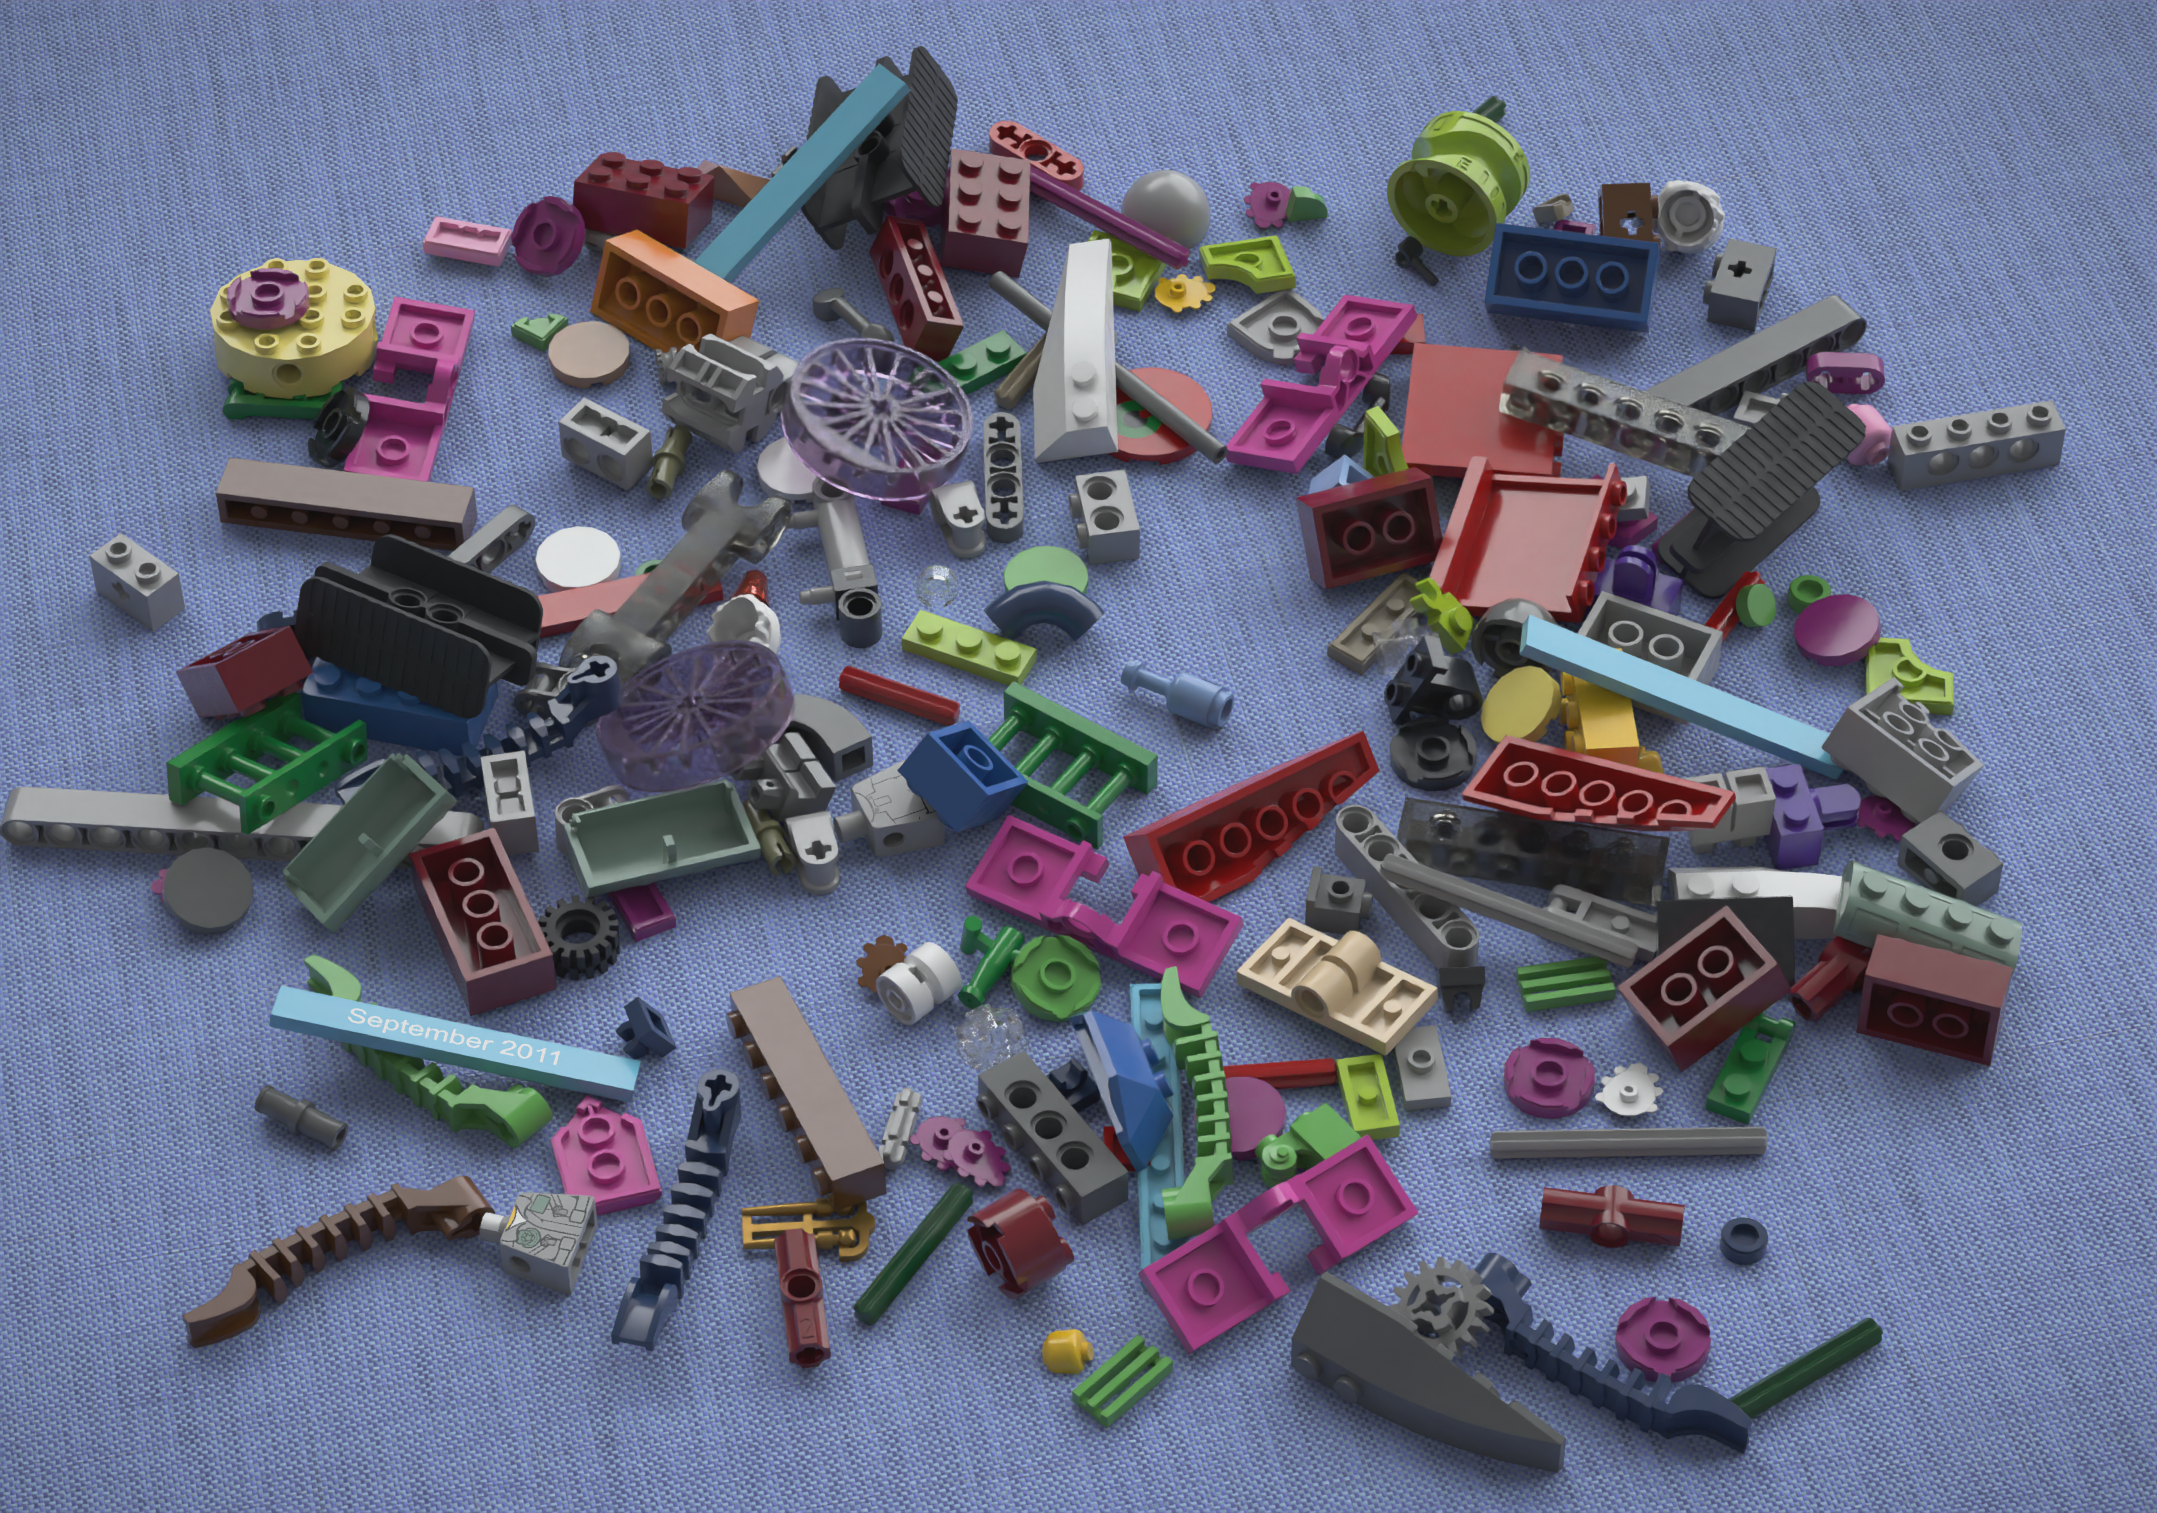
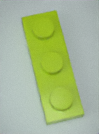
M921 609L902 637V650L1008 686L1013 681L1021 685L1037 661L1036 648Z

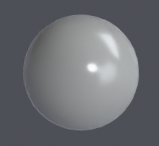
M1157 170L1140 177L1126 192L1121 206V214L1188 249L1195 247L1203 240L1210 224V205L1205 192L1194 179L1175 170Z

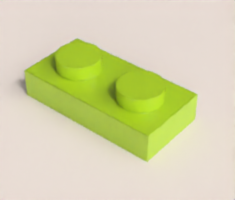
M1382 1054L1337 1059V1078L1349 1125L1361 1137L1368 1134L1372 1140L1399 1137L1400 1123Z

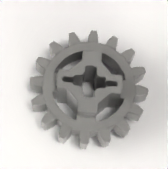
M1438 1257L1436 1267L1433 1269L1423 1260L1419 1262L1421 1272L1415 1277L1408 1271L1404 1273V1277L1409 1284L1406 1288L1394 1287L1393 1292L1401 1299L1400 1303L1390 1305L1389 1307L1415 1323L1418 1328L1414 1334L1435 1349L1441 1343L1452 1351L1456 1358L1461 1359L1463 1358L1462 1346L1468 1344L1476 1349L1479 1344L1474 1335L1477 1331L1488 1333L1490 1330L1482 1322L1483 1316L1494 1314V1309L1488 1303L1483 1302L1492 1295L1491 1290L1484 1284H1480L1483 1278L1474 1269L1468 1271V1267L1458 1259L1451 1266L1444 1257ZM1443 1282H1454L1462 1285L1463 1287L1458 1288L1456 1285H1454L1452 1287L1446 1288L1444 1287ZM1424 1331L1426 1334H1430L1435 1331L1439 1334L1440 1338L1425 1337L1420 1332Z

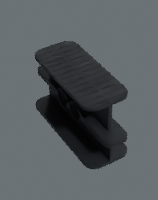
M923 46L913 49L909 74L905 76L902 75L889 56L876 60L875 67L879 63L906 83L910 89L909 93L801 207L804 216L814 227L816 233L821 236L832 250H838L843 247L847 223L853 220H857L869 235L880 232L885 203L917 191L929 207L936 208L942 205L958 98L951 81L943 72L941 66L937 64ZM826 75L818 79L807 140L856 88L842 92L831 77Z
M1804 382L1798 385L1693 478L1688 486L1687 494L1695 508L1661 538L1657 547L1660 560L1700 596L1708 599L1723 597L1733 588L1745 571L1751 572L1817 511L1820 505V496L1813 486L1861 444L1866 434L1862 420L1822 385L1814 382Z
M389 534L382 536L375 542L371 565L359 574L330 562H324L315 569L314 577L306 580L300 588L296 612L295 637L301 649L311 656L318 657L323 661L330 662L335 666L342 667L371 681L381 683L383 686L390 687L395 691H403L408 695L419 697V701L443 709V711L455 714V716L471 719L482 713L486 705L488 688L499 679L518 686H525L533 680L541 634L543 607L537 595L522 586L515 585L488 572L481 571L461 561L417 545L402 537Z

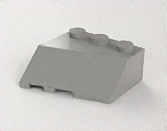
M1893 677L1847 707L1821 748L1830 754L1831 760L1838 767L1854 772L1866 781L1865 784L1871 792L1880 797H1887L1900 807L1902 814L1907 819L1920 824L1940 810L1945 813L1984 765L1950 731L1935 728L1929 723L1928 715L1930 711L1920 702L1909 703L1900 694L1904 686Z

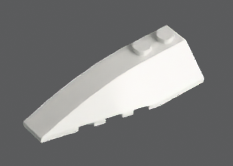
M1110 238L1069 245L1033 387L1035 460L1037 463L1118 452L1112 251Z
M1760 866L1668 868L1671 899L1793 896L1794 940L1834 939L1837 937L1833 935L1842 876L1791 872Z

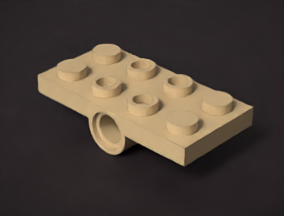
M1288 918L1236 971L1238 985L1385 1056L1438 1001L1437 987L1382 962L1378 947L1363 933L1349 931L1338 941L1291 918Z

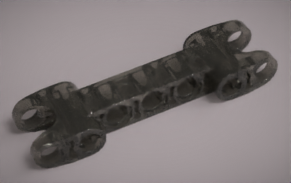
M724 470L719 473L687 505L682 517V528L688 531L614 615L601 609H596L584 619L566 643L560 656L559 667L578 670L579 664L590 657H610L617 664L623 697L621 705L627 706L636 701L666 670L672 656V647L666 641L736 561L742 558L752 564H758L777 544L790 522L793 510L792 501L776 494L754 506L739 505L737 502L744 486L743 477L730 470Z

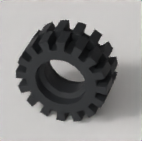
M579 895L571 896L572 903L566 904L564 898L556 901L557 909L549 905L545 909V916L541 915L538 920V924L553 954L556 975L564 979L566 973L569 972L571 980L579 981V974L586 973L587 980L595 978L594 970L596 969L601 974H604L608 971L607 963L614 966L617 961V954H620L621 950L616 913L613 909L608 910L607 903L602 900L595 906L594 897H586L585 902H580ZM577 932H587L595 935L590 941L579 944L568 943L563 940L566 936Z

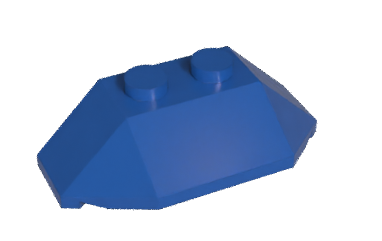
M1090 1010L1079 1013L1070 1018L1120 1145L1138 1173L1146 1169L1174 1117L1167 1098L1174 1095L1173 1090L1162 1070L1155 1071L1154 1066L1161 1063L1149 1038L1141 1041L1132 1025Z

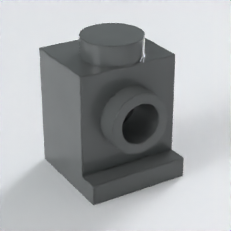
M1313 867L1306 897L1305 925L1317 931L1343 935L1349 931L1359 932L1361 919H1370L1373 903V893L1365 892L1366 880L1322 874V868Z

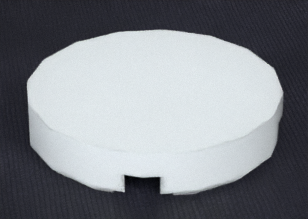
M804 435L784 437L769 444L760 454L757 464L761 488L771 498L788 504H795V500L805 499L806 504L812 503V483L815 478L824 472L841 470L837 451L828 442L814 436Z
M576 526L559 530L544 540L537 551L536 568L538 576L543 580V585L555 593L616 580L620 573L621 555L617 542L607 533L592 527Z

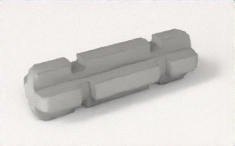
M903 1088L902 1092L896 1094L893 1103L894 1111L890 1113L882 1138L883 1145H880L878 1150L885 1167L890 1171H895L898 1166L904 1163L907 1153L905 1147H909L910 1137L913 1134L917 1121L916 1113L920 1112L923 1102L922 1095L914 1092L912 1088Z

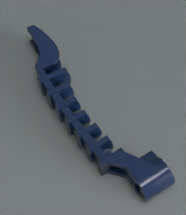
M593 656L579 664L578 670L567 677L568 685L554 699L548 701L550 718L546 720L531 712L526 714L529 728L522 731L514 723H508L505 725L507 738L499 741L491 733L483 735L485 748L481 750L476 749L469 742L461 744L462 757L456 759L446 748L438 750L440 763L438 767L435 766L434 759L428 753L421 750L416 752V763L430 774L448 793L457 798L463 796L462 792L475 786L478 789L484 787L481 757L525 751L528 768L531 767L530 762L541 757L545 759L552 757L553 751L564 746L567 749L574 746L573 740L589 721L609 714L621 706L623 697L617 664L607 656ZM387 758L357 770L335 785V794L337 798H340L343 805Z
M715 1069L708 1071L698 1081L697 1096L685 1143L686 1162L679 1164V1183L673 1184L670 1190L672 1205L664 1207V1225L657 1226L655 1230L656 1242H650L647 1248L648 1255H642L640 1258V1278L632 1277L626 1287L611 1334L612 1344L619 1345L622 1342L642 1346L647 1351H653L666 1318L671 1312H676L678 1307L677 1301L683 1298L684 1284L686 1280H690L692 1263L694 1259H698L701 1239H705L707 1235L706 1225L709 1217H713L715 1212L714 1203L716 1197H720L722 1192L721 1183L723 1177L727 1176L729 1172L733 1139L742 1117L739 1080L735 1074L728 1070Z
M1487 1253L1474 1270L1483 1278L1480 1284H1484L1492 1293L1483 1302L1488 1303L1494 1309V1314L1483 1317L1499 1325L1505 1339L1504 1354L1511 1356L1512 1353L1524 1360L1525 1367L1531 1370L1535 1367L1545 1373L1548 1381L1554 1383L1556 1380L1569 1387L1570 1394L1576 1397L1580 1394L1590 1399L1594 1407L1600 1409L1603 1406L1615 1413L1616 1419L1624 1421L1626 1418L1638 1424L1640 1430L1645 1433L1653 1430L1667 1439L1692 1434L1706 1436L1745 1454L1749 1446L1752 1419L1730 1400L1708 1387L1699 1384H1689L1677 1389L1667 1404L1664 1402L1672 1388L1669 1375L1661 1372L1650 1394L1647 1395L1642 1392L1645 1385V1377L1641 1370L1634 1368L1626 1383L1617 1380L1620 1371L1616 1361L1609 1359L1602 1371L1596 1369L1597 1357L1593 1349L1586 1347L1579 1358L1573 1355L1575 1344L1571 1335L1564 1333L1556 1345L1552 1343L1555 1334L1551 1322L1544 1319L1536 1330L1531 1328L1534 1321L1532 1307L1524 1303L1522 1297L1531 1287L1532 1283L1528 1277L1518 1271L1510 1260L1496 1253Z

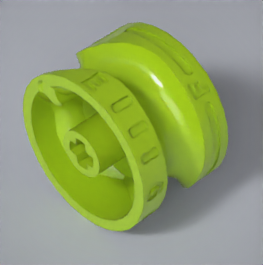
M1445 112L1433 117L1416 138L1412 148V160L1400 162L1388 180L1387 200L1391 212L1400 226L1422 245L1450 256H1471L1484 251L1491 245L1494 240L1496 223L1504 224L1506 216L1515 209L1525 194L1530 182V167L1521 146L1510 133L1497 123L1471 112Z

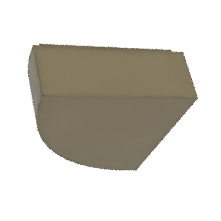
M1560 193L1534 207L1532 212L1537 223L1559 221L1573 212L1574 205L1569 194Z

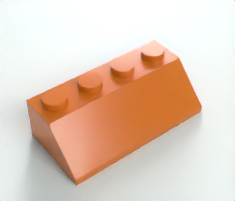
M635 230L605 241L590 312L654 350L661 349L662 352L667 353L670 347H676L678 353L682 347L691 344L699 352L701 339L708 334H713L727 342L743 335L750 338L759 300L641 231Z

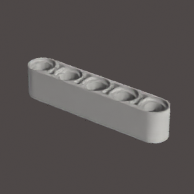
M1350 805L1341 809L1336 816L1335 853L1356 878L1366 880V889L1369 893H1373V897L1437 969L1477 966L1479 931L1458 906L1381 879L1379 871L1387 854L1391 853L1410 861L1418 862L1367 807Z

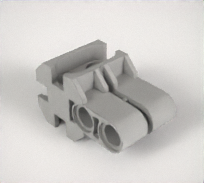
M708 334L702 337L699 352L695 350L693 345L688 344L680 349L668 369L667 381L673 382L678 380L676 392L663 399L661 412L668 421L684 426L690 432L733 453H737L744 449L746 434L755 443L763 439L774 423L777 413L801 401L808 394L813 384L814 371L812 368L781 353L777 354L775 350L744 335L727 342L713 334Z

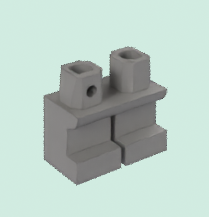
M1764 766L1725 772V780L1721 773L1683 778L1734 791L1736 795L1735 801L1715 829L1687 831L1695 853L1713 852L1717 842L1730 840L1740 848L1754 846L1759 836L1770 835L1776 797Z

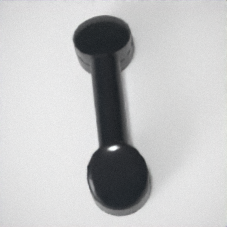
M1375 372L1365 385L1362 401L1370 405L1367 410L1379 406L1384 413L1388 412L1391 395L1389 377ZM1366 411L1353 429L1338 423L1332 427L1325 444L1326 455L1337 459L1343 455L1351 458L1359 452L1364 444Z

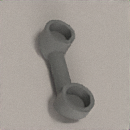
M842 288L825 289L813 297V313L818 319L822 321H835L842 318L862 336V357L867 363L881 366L888 364L894 359L895 345L891 332L881 324L871 323L845 300Z

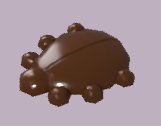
M886 935L877 937L875 945L872 943L864 944L863 951L867 953V956L865 958L859 957L856 960L857 966L862 969L863 974L862 977L858 978V985L860 987H868L878 995L876 979L896 963H904L906 958L904 954L908 950L907 945L899 943L895 946L893 938Z

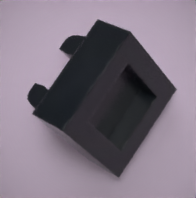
M1485 966L1439 968L1436 973V987L1440 993L1444 1011L1447 1013L1454 1011L1453 1000L1459 994L1469 998L1470 1012H1475L1479 1009L1483 988L1486 984Z

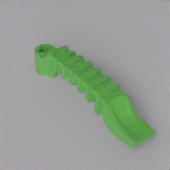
M314 954L303 960L304 965L309 968L310 979L307 981V984L316 993L362 1002L360 1000L362 995L360 982L350 972ZM342 1042L344 1050L347 1053L352 1051L356 1054L360 1064L364 1067L369 1065L376 1071V1075L381 1081L386 1079L393 1084L395 1091L399 1095L404 1092L412 1098L413 1104L416 1107L424 1106L431 1112L435 1120L438 1121L441 1118L449 1123L450 1129L454 1133L461 1129L490 1130L508 1146L517 1148L553 1119L548 1103L537 1091L530 1087L523 1088L521 1085L515 1084L504 1092L479 1088L473 1083L463 1091L458 1078L451 1073L444 1079L442 1071L434 1062L425 1067L424 1061L421 1058Z
M1177 966L1165 969L1161 985V1008L1165 1039L1172 1047L1178 1070H1185L1187 1082L1193 1091L1197 1117L1195 1123L1197 1158H1195L1194 1168L1182 1187L1161 1189L1168 1240L1196 1237L1214 1227L1212 1202L1226 1185L1234 1184L1230 1114L1218 1034L1216 1030L1212 1031L1209 1015L1194 1009L1184 999L1180 988Z

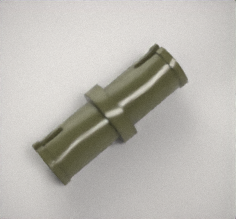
M675 425V429L672 426L669 427L662 448L658 449L654 454L652 460L654 468L650 479L646 483V491L655 499L663 500L664 494L668 499L672 495L675 481L684 472L686 467L685 455L693 436L684 426Z
M748 799L745 800L742 805L769 870L772 874L779 876L780 870L776 864L778 863L784 875L789 873L795 867L797 860L784 840L785 831L778 821L772 819L767 809L754 810Z

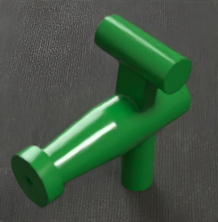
M969 916L965 919L960 942V949L964 954L971 955L977 950L984 954L969 985H964L958 993L960 1002L972 1010L981 1009L986 1001L985 995L1003 976L1009 966L1012 967L1014 960L1020 952L1019 950L1025 943L1023 935L1018 930L1008 926L1003 927L993 941L981 932L982 921L976 916Z

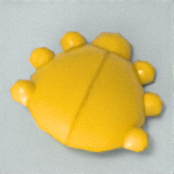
M1179 274L1176 278L1169 280L1166 277H1160L1158 279L1159 284L1155 288V297L1162 306L1172 309L1175 314H1179L1182 312V309L1190 307L1193 310H1199L1202 300L1205 303L1211 302L1213 297L1210 294L1215 292L1216 286L1211 282H1203V277L1201 276L1188 279L1187 275Z

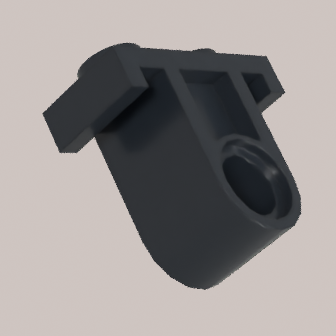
M1424 635L1414 650L1409 652L1405 663L1395 677L1388 682L1384 691V700L1388 706L1392 723L1400 726L1411 721L1410 711L1450 720H1462L1475 715L1483 704L1473 666L1463 659L1444 656L1440 639L1429 635Z

